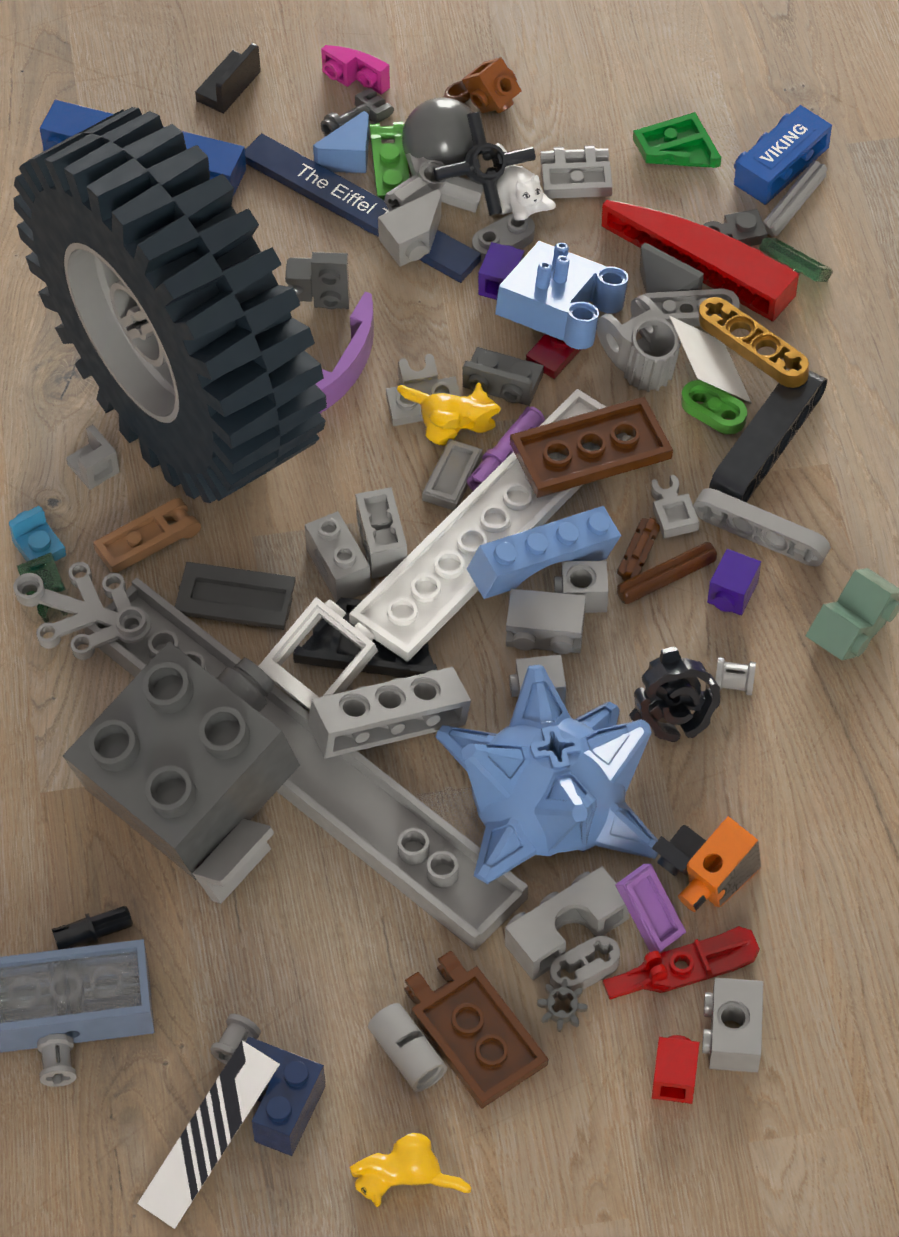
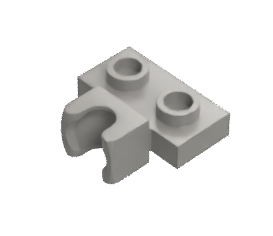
M432 354L425 356L426 366L421 371L412 370L405 358L399 360L398 376L400 385L427 393L428 395L447 393L460 396L456 376L438 379L437 368ZM397 387L386 388V399L393 426L423 421L420 404L405 399L397 391Z

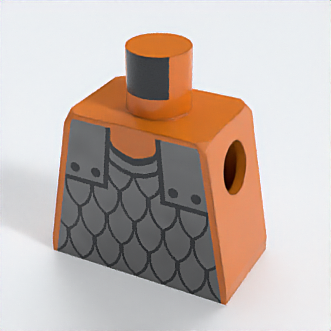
M727 816L688 862L689 884L678 895L679 900L693 912H696L707 899L716 907H721L761 869L758 839Z

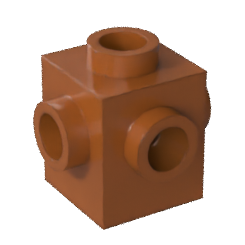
M502 57L484 61L462 79L463 84L470 93L472 103L480 109L481 113L496 111L498 114L507 110L514 104L512 99L522 92L516 82L515 74L507 67Z

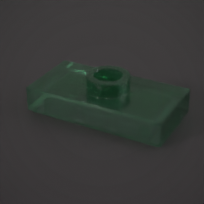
M764 238L758 248L782 262V264L788 265L792 270L799 273V276L802 273L816 282H828L833 273L832 269L778 238Z

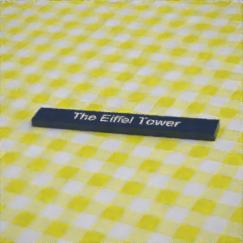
M263 133L245 149L247 165L379 237L378 217L389 212L387 204L383 199ZM437 230L430 253L424 255L419 260L462 283L481 262V253Z

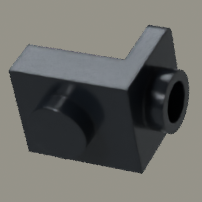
M682 825L670 842L661 836L652 849L661 855L657 863L668 872L676 876L681 871L688 876L687 864L706 840L688 826Z

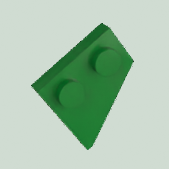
M696 112L633 130V141L645 163L709 168L721 167V156Z

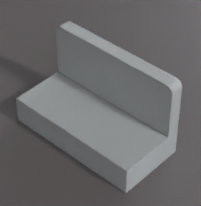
M242 819L193 872V875L212 901L221 904L271 850L267 843L274 834L271 826Z

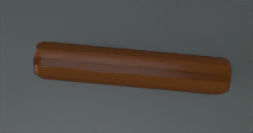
M704 542L618 584L617 594L624 604L632 603L717 560V551L710 542Z

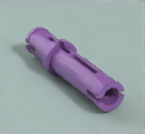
M529 406L526 407L493 449H488L485 452L478 468L467 478V484L471 490L474 491L514 452L510 445L511 434L539 427L545 421L541 411L532 406L530 408Z

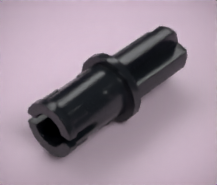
M122 906L90 917L89 913L85 914L86 918L52 928L58 950L68 949L93 941L97 944L99 943L97 938L130 928L133 925V921L127 906Z

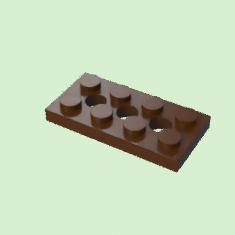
M645 396L510 435V445L537 498L672 459L673 449ZM620 433H625L629 436H633V439L630 441H622L619 440L616 437V435ZM593 443L599 446L600 449L589 451L583 448L582 445ZM558 452L567 458L557 461L551 459L548 455Z

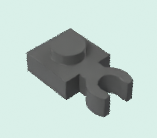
M758 209L724 215L723 224L716 221L703 224L748 246L767 243L768 234Z

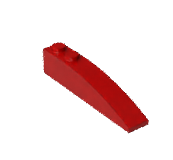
M606 200L602 204L601 227L639 248L644 243H647L704 273L703 283L713 289H727L734 292L738 296L741 305L772 322L796 296L799 273L792 270L788 265L781 264L764 255L756 248H752L712 228L675 215Z

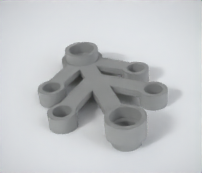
M84 562L74 563L68 570L71 584L78 587L84 601L45 589L41 577L34 573L22 574L14 582L13 589L16 599L20 604L28 607L43 604L73 614V616L58 622H47L38 627L36 635L39 644L44 648H54L60 643L62 636L93 624L100 623L108 626L90 635L78 634L71 640L70 645L74 657L79 660H86L92 657L97 647L118 639L125 643H137L145 639L150 633L151 621L148 614L140 608L131 605L126 594L124 578L118 573H110L102 581L105 595L114 600L118 612L103 608L92 583L91 569ZM79 572L86 573L84 577H74ZM112 583L120 584L116 589L108 588ZM29 591H36L32 595H25ZM129 625H138V627L134 629H127ZM48 632L54 633V636L51 638H43L44 634ZM80 644H88V645H89V646H88L86 649H84V650H78V649H77V647H78Z

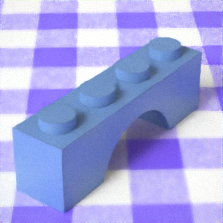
M600 506L480 545L468 565L467 571L483 599H487L511 591V588L516 589L528 577L552 564L563 561H601L607 559L621 534L605 507Z

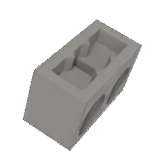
M392 487L355 494L357 523L372 578L388 576L407 557V544Z

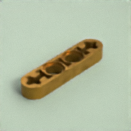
M708 298L700 304L699 323L706 332L781 385L795 388L806 383L809 377V362L804 354L722 298ZM736 329H746L750 332L749 335L741 338L731 334ZM762 347H771L776 350L774 354L769 356L761 355L757 351Z

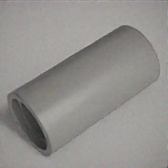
M394 1003L383 1008L370 1020L368 1029L415 1092L430 1088L444 1076L447 1071L446 1064L400 1003Z

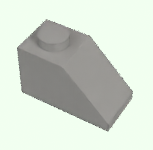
M437 189L378 217L379 240L399 267L411 261H417L430 253L442 217L441 193Z

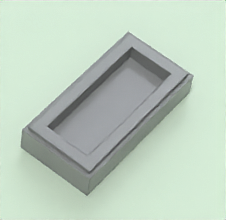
M449 439L422 493V501L454 511L459 506L468 488L467 478L477 469L482 459L483 449Z

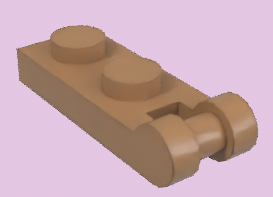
M175 498L93 542L94 550L111 573H119L182 538L189 539L194 537L200 531L201 524L195 516H189L187 513L188 507L183 500ZM168 521H176L172 525L167 523Z

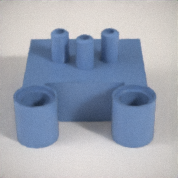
M538 241L499 285L495 314L563 340L571 348H590L595 341L599 311L617 313L623 309L628 274L620 268L606 267L569 253V247L565 243H557L554 247Z

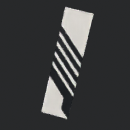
M242 1040L137 1204L175 1229L280 1064Z

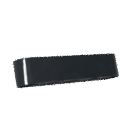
M809 370L808 380L800 387L791 388L778 383L717 467L709 488L747 503L822 398L828 379Z

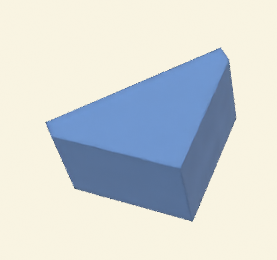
M363 111L313 145L314 162L332 172L367 173L370 140L369 114Z

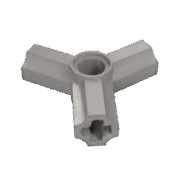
M408 153L405 155L412 177L387 192L384 199L390 212L438 189L441 193V202L476 213L483 192V185L459 176L436 181L433 168L445 164L437 160H428L424 157L415 158Z

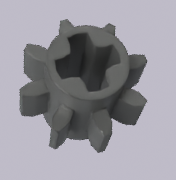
M563 979L561 987L555 990L550 984H546L545 990L549 995L548 999L537 1000V1006L547 1010L541 1022L547 1023L549 1020L556 1022L558 1032H561L563 1023L569 1021L573 1026L578 1027L579 1020L575 1016L576 1011L586 1012L588 1005L578 1003V998L581 996L583 989L577 988L573 992L567 988V979ZM558 997L561 1001L569 999L571 1001L569 1005L570 1013L566 1014L563 1010H559L556 1013L553 1010L556 1002L555 998Z

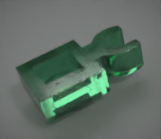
M51 552L17 565L20 575L34 573L40 576L45 589L57 593L66 590L55 558ZM29 591L26 594L32 595L36 593V591ZM38 604V614L45 623L49 622L47 615L49 606ZM61 611L63 616L68 614L67 612Z

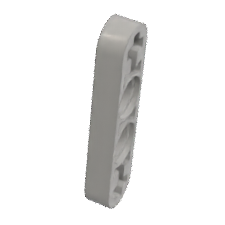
M703 489L693 504L697 516L703 521L809 566H820L831 548L830 543L823 535L715 489Z

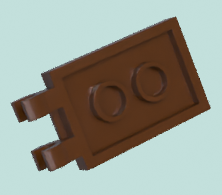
M449 951L438 958L440 965L437 967L440 975L447 981L446 984L432 991L423 976L417 972L405 980L407 987L404 990L408 997L417 1004L411 1008V1016L480 1108L483 1109L546 1067L549 1059L478 966L467 972L457 956L452 951Z

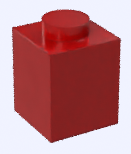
M672 1035L668 1038L659 1037L652 1099L693 1103L700 1042L691 1041L689 1038L681 1035Z

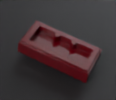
M545 334L526 354V361L544 365V374L555 379L582 349L571 348L563 340Z

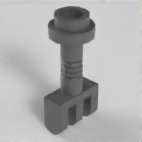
M368 88L355 95L356 107L340 116L335 112L327 114L321 122V130L327 136L363 111L368 113L369 118L376 124L390 117L394 112V107L389 103H385V99L380 95L377 96V93L372 88Z

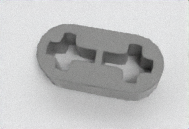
M596 936L558 956L550 966L551 986L554 990L560 988L563 979H567V988L574 992L577 988L584 990L611 975L617 970L619 965L620 948L617 942L607 936ZM599 950L601 954L609 953L608 961L604 962L602 958L595 959V951ZM566 969L568 973L575 971V979L570 981L567 976L561 978V970Z

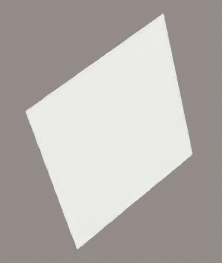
M670 316L697 379L751 403L725 344L715 337Z

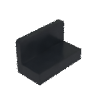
M251 43L242 54L232 50L195 91L196 101L224 114L261 72L259 46Z

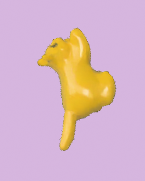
M481 383L476 384L475 390L471 395L461 397L447 393L428 395L404 385L397 386V391L405 399L421 405L422 419L426 426L425 436L434 444L446 445L449 439H455L460 429L483 433L496 427L495 420L491 417L499 413L501 408L483 391Z
M411 1133L397 1140L390 1154L376 1153L350 1166L352 1176L357 1178L355 1189L365 1198L372 1200L376 1207L381 1205L382 1196L391 1186L432 1184L455 1189L463 1193L471 1192L470 1184L460 1177L442 1174L438 1160L431 1150L430 1139L421 1133Z

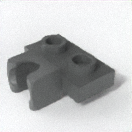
M312 252V258H289L287 260L285 282L288 284V287L294 288L299 301L312 302V297H314V308L349 309L348 253Z

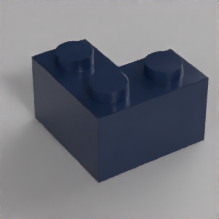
M248 1036L247 1044L280 1064L257 1099L261 1103L252 1119L254 1142L293 1156L326 1087L324 1065Z

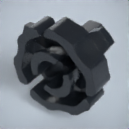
M676 647L662 649L660 657L649 662V668L642 676V682L646 687L645 690L642 687L634 692L635 708L629 716L632 721L641 719L646 721L655 736L670 742L678 741L681 735L675 725H680L688 738H694L709 726L713 712L719 707L720 687L700 661L681 658ZM698 678L706 683L705 691H701V684ZM665 718L668 723H661L658 720Z

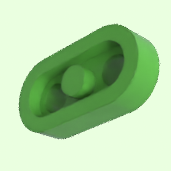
M693 380L684 386L681 405L685 412L723 434H735L745 427L747 408L741 400L702 380Z

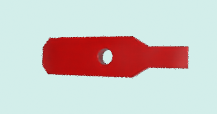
M737 926L720 935L700 941L695 939L691 944L661 953L659 951L649 952L645 955L644 962L639 967L624 974L604 979L603 985L609 1000L643 989L664 993L730 973L755 961L760 948L752 930ZM684 961L688 964V967L679 969L675 966V963Z

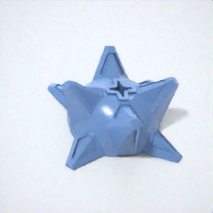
M542 665L528 666L510 725L498 734L442 725L435 737L467 771L478 816L486 826L474 877L489 884L534 855L552 856L556 853L574 850L586 851L594 846L656 859L658 853L652 847L658 839L625 802L626 791L652 733L650 725L642 719L617 725L620 709L611 702H606L584 715L572 719Z

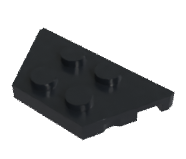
M341 597L336 602L346 612L343 619L350 623L349 613L362 600ZM321 619L312 629L313 635L302 647L299 645L293 652L294 663L345 670L361 649L328 622ZM373 639L372 642L375 643L378 652L361 672L407 678L438 669L431 658L428 642L407 662Z

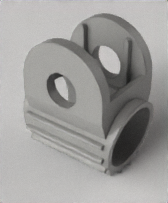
M640 295L631 301L632 317L628 322L621 324L612 314H605L598 318L596 330L604 351L615 366L624 372V378L627 379L629 385L636 387L637 390L643 389L650 392V390L655 389L659 391L661 386H667L668 380H672L681 341L678 340L675 328L666 321L664 314L657 305L647 296ZM639 331L643 338L636 341V334Z

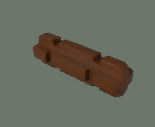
M642 518L636 528V532L624 554V559L617 569V574L622 577L623 581L641 573L642 567L654 544L653 540L657 538L660 531V525L656 523L654 518Z

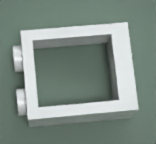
M317 597L258 666L271 678L276 686L308 712H310L312 699L319 697L282 668L281 665L321 618L361 649L324 695L344 692L378 652L375 643L372 642L375 636L360 623L353 627L343 619L346 612L330 599L323 603Z

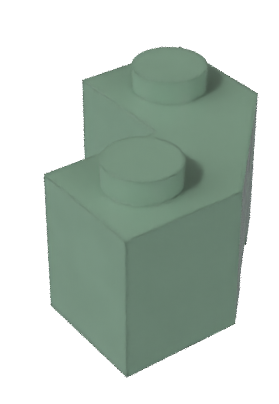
M869 568L855 570L837 602L823 604L805 636L840 660L859 657L868 647L870 640L886 622H891L898 614L899 588Z

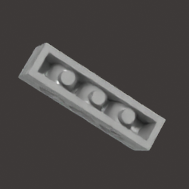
M454 667L431 670L420 675L396 678L389 682L372 686H361L355 690L333 695L327 694L320 698L312 699L308 726L325 759L434 733L442 725L453 727L466 725L471 699Z

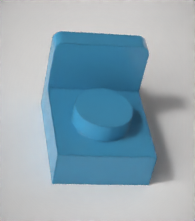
M37 506L29 511H23L9 521L13 544L34 572L67 556L64 545L47 524L45 512L41 506Z

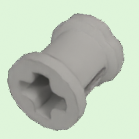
M718 657L715 681L719 685L720 690L722 688L745 691L746 695L752 696L756 662L750 661L747 665L725 662L723 657Z
M229 1014L226 1020L228 1025L219 1042L213 1043L210 1048L211 1054L224 1064L228 1063L242 1040L246 1042L248 1036L258 1039L261 1033L260 1028L254 1022L239 1014Z
M57 1033L49 1034L38 1040L37 1049L42 1053L43 1070L40 1072L39 1078L40 1083L43 1085L59 1087L71 1084L76 1080V1070L71 1065L70 1051L74 1048L72 1037Z

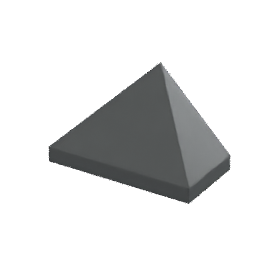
M647 243L641 246L640 273L646 293L702 290L704 273Z

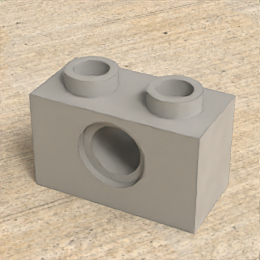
M337 511L305 524L306 550L335 601L337 602L341 597L352 599L370 592V565L340 513Z
M715 978L713 993L705 992L704 1016L711 1017V1029H703L702 1053L710 1054L709 1069L758 1072L762 1044L763 981ZM735 1021L741 1027L733 1029L725 1026L723 1023Z

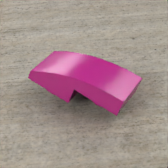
M325 45L321 48L322 70L330 79L337 80L347 87L355 80H358L364 87L372 88L380 95L390 88L389 64L364 52L346 47Z

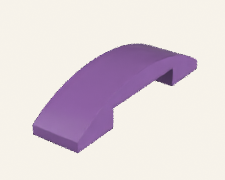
M364 292L350 316L352 340L334 370L329 372L322 369L324 379L317 382L316 385L326 395L327 408L319 413L331 407L348 392L368 361L374 337L371 293Z

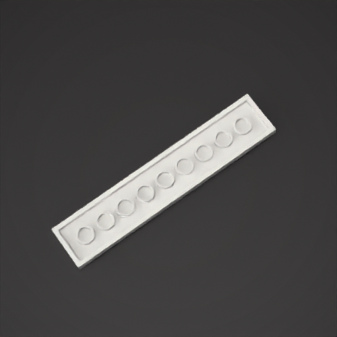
M576 389L540 426L602 409L606 406ZM625 433L616 435L622 441H627L631 437ZM593 443L582 445L583 448L589 451L600 449L599 446ZM513 452L349 613V622L354 626L357 623L362 624L375 636L374 639L408 662L478 591L477 586L467 571V567L479 546L544 525L582 485L537 498ZM558 452L548 455L551 459L557 461L567 458Z

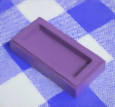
M652 864L641 865L615 884L650 952H661L686 933Z

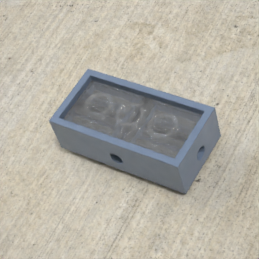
M144 939L0 957V1053L37 1048L38 1040L49 1034H66L73 1038L74 1043L155 1033L149 966Z

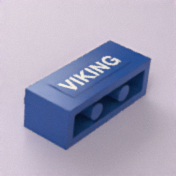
M799 105L790 114H785L780 119L778 125L769 133L765 132L762 134L756 145L748 152L744 151L738 156L734 164V185L764 205L768 204L801 174L811 162L815 161L829 148L832 124Z

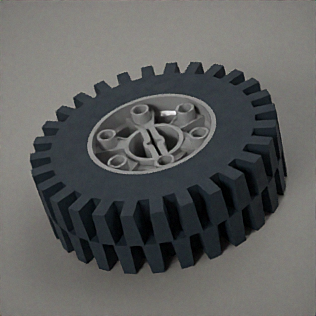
M131 107L125 111L122 109L29 159L19 167L22 174L15 177L14 187L20 195L13 198L14 209L24 220L17 225L19 237L33 251L25 257L30 272L47 285L38 293L45 308L59 314L62 324L55 327L63 344H74L81 359L74 365L83 380L90 376L94 378L99 386L96 400L105 413L114 409L118 412L120 433L129 443L139 439L142 458L151 468L160 465L165 480L173 487L181 484L187 496L193 499L201 496L203 502L211 503L215 500H222L306 450L320 439L317 433L324 430L326 421L319 412L327 408L326 395L316 383L324 379L321 364L305 351L315 344L310 327L292 318L290 313L301 305L293 287L278 285L272 273L274 269L282 265L273 247L261 252L252 237L259 226L257 220L249 208L238 214L232 207L234 187L224 174L210 180L208 156L198 145L187 149L183 132L175 125L170 124L163 127L158 114L149 111L142 115L139 108Z

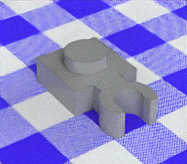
M675 475L670 476V488L668 489L661 488L658 485L657 479H653L651 495L656 500L653 501V512L657 523L660 525L663 538L699 531V520L689 494L678 496V478Z

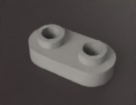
M513 213L476 232L472 238V249L481 253V262L484 261L491 242H487L489 240L493 243L522 249L531 244L534 239V221L530 217L518 221L514 219Z

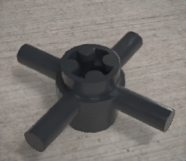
M480 111L469 113L467 118L474 146L466 153L464 161L434 167V177L436 181L467 175L473 182L483 185L489 216L501 214L502 208L496 181L503 175L506 166L534 161L536 159L535 150L533 147L504 153L499 146L487 143ZM479 155H482L485 161L492 159L493 167H489L486 173L479 169L481 167L479 159H477Z

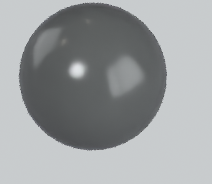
M446 97L433 98L421 103L410 113L402 131L404 153H410L415 158L424 157L428 160H437L445 165L464 161L466 153L474 146L467 114L473 113V111L464 103Z

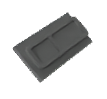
M186 562L182 581L178 588L179 592L175 608L189 617L284 630L289 617L296 579L293 576Z

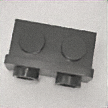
M480 347L476 348L471 361H465L462 367L464 388L474 392L476 384L481 383L483 391L487 394L503 398L511 403H520L530 406L544 373V365Z

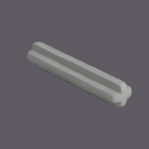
M818 161L810 163L763 221L767 234L771 237H776L826 177L827 167L825 164H820Z

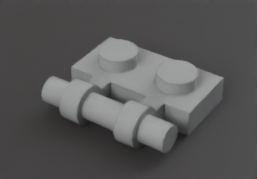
M593 145L584 146V149L564 150V147H554L553 151H540L543 193L549 199L612 196L608 148L595 149Z

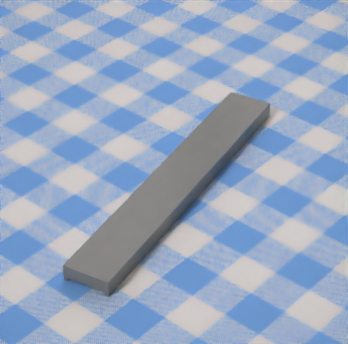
M138 578L132 581V585L126 590V594L132 606L138 607L148 614L151 621L150 633L145 639L137 643H125L118 639L98 647L134 677L143 670L169 641L215 678L226 667L235 669L234 666L241 661L239 657ZM114 601L106 607V609L118 612ZM100 623L93 624L84 628L85 634L90 635L108 626ZM129 625L127 629H134L138 627V625ZM274 687L270 694L264 697L267 705L259 713L282 730L300 764L277 792L470 948L476 951L528 899V885L510 871L489 884L474 877L480 847L358 751L324 759L308 726L309 713L277 687Z

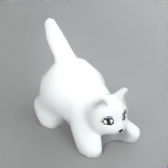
M495 144L499 146L504 151V153L507 152L501 144ZM506 166L503 175L496 181L502 215L513 212L514 219L519 221L527 219L536 212L549 211L556 208L555 202L543 193L539 176L522 166Z

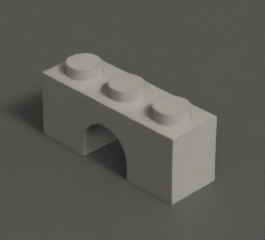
M603 866L592 873L587 871L580 874L572 882L571 886L560 893H550L540 902L538 907L528 913L521 912L508 922L505 927V946L532 980L549 971L553 960L566 952V941L558 932L562 926L570 923L581 924L587 927L596 937L605 935L629 919L630 913L615 886L617 883Z

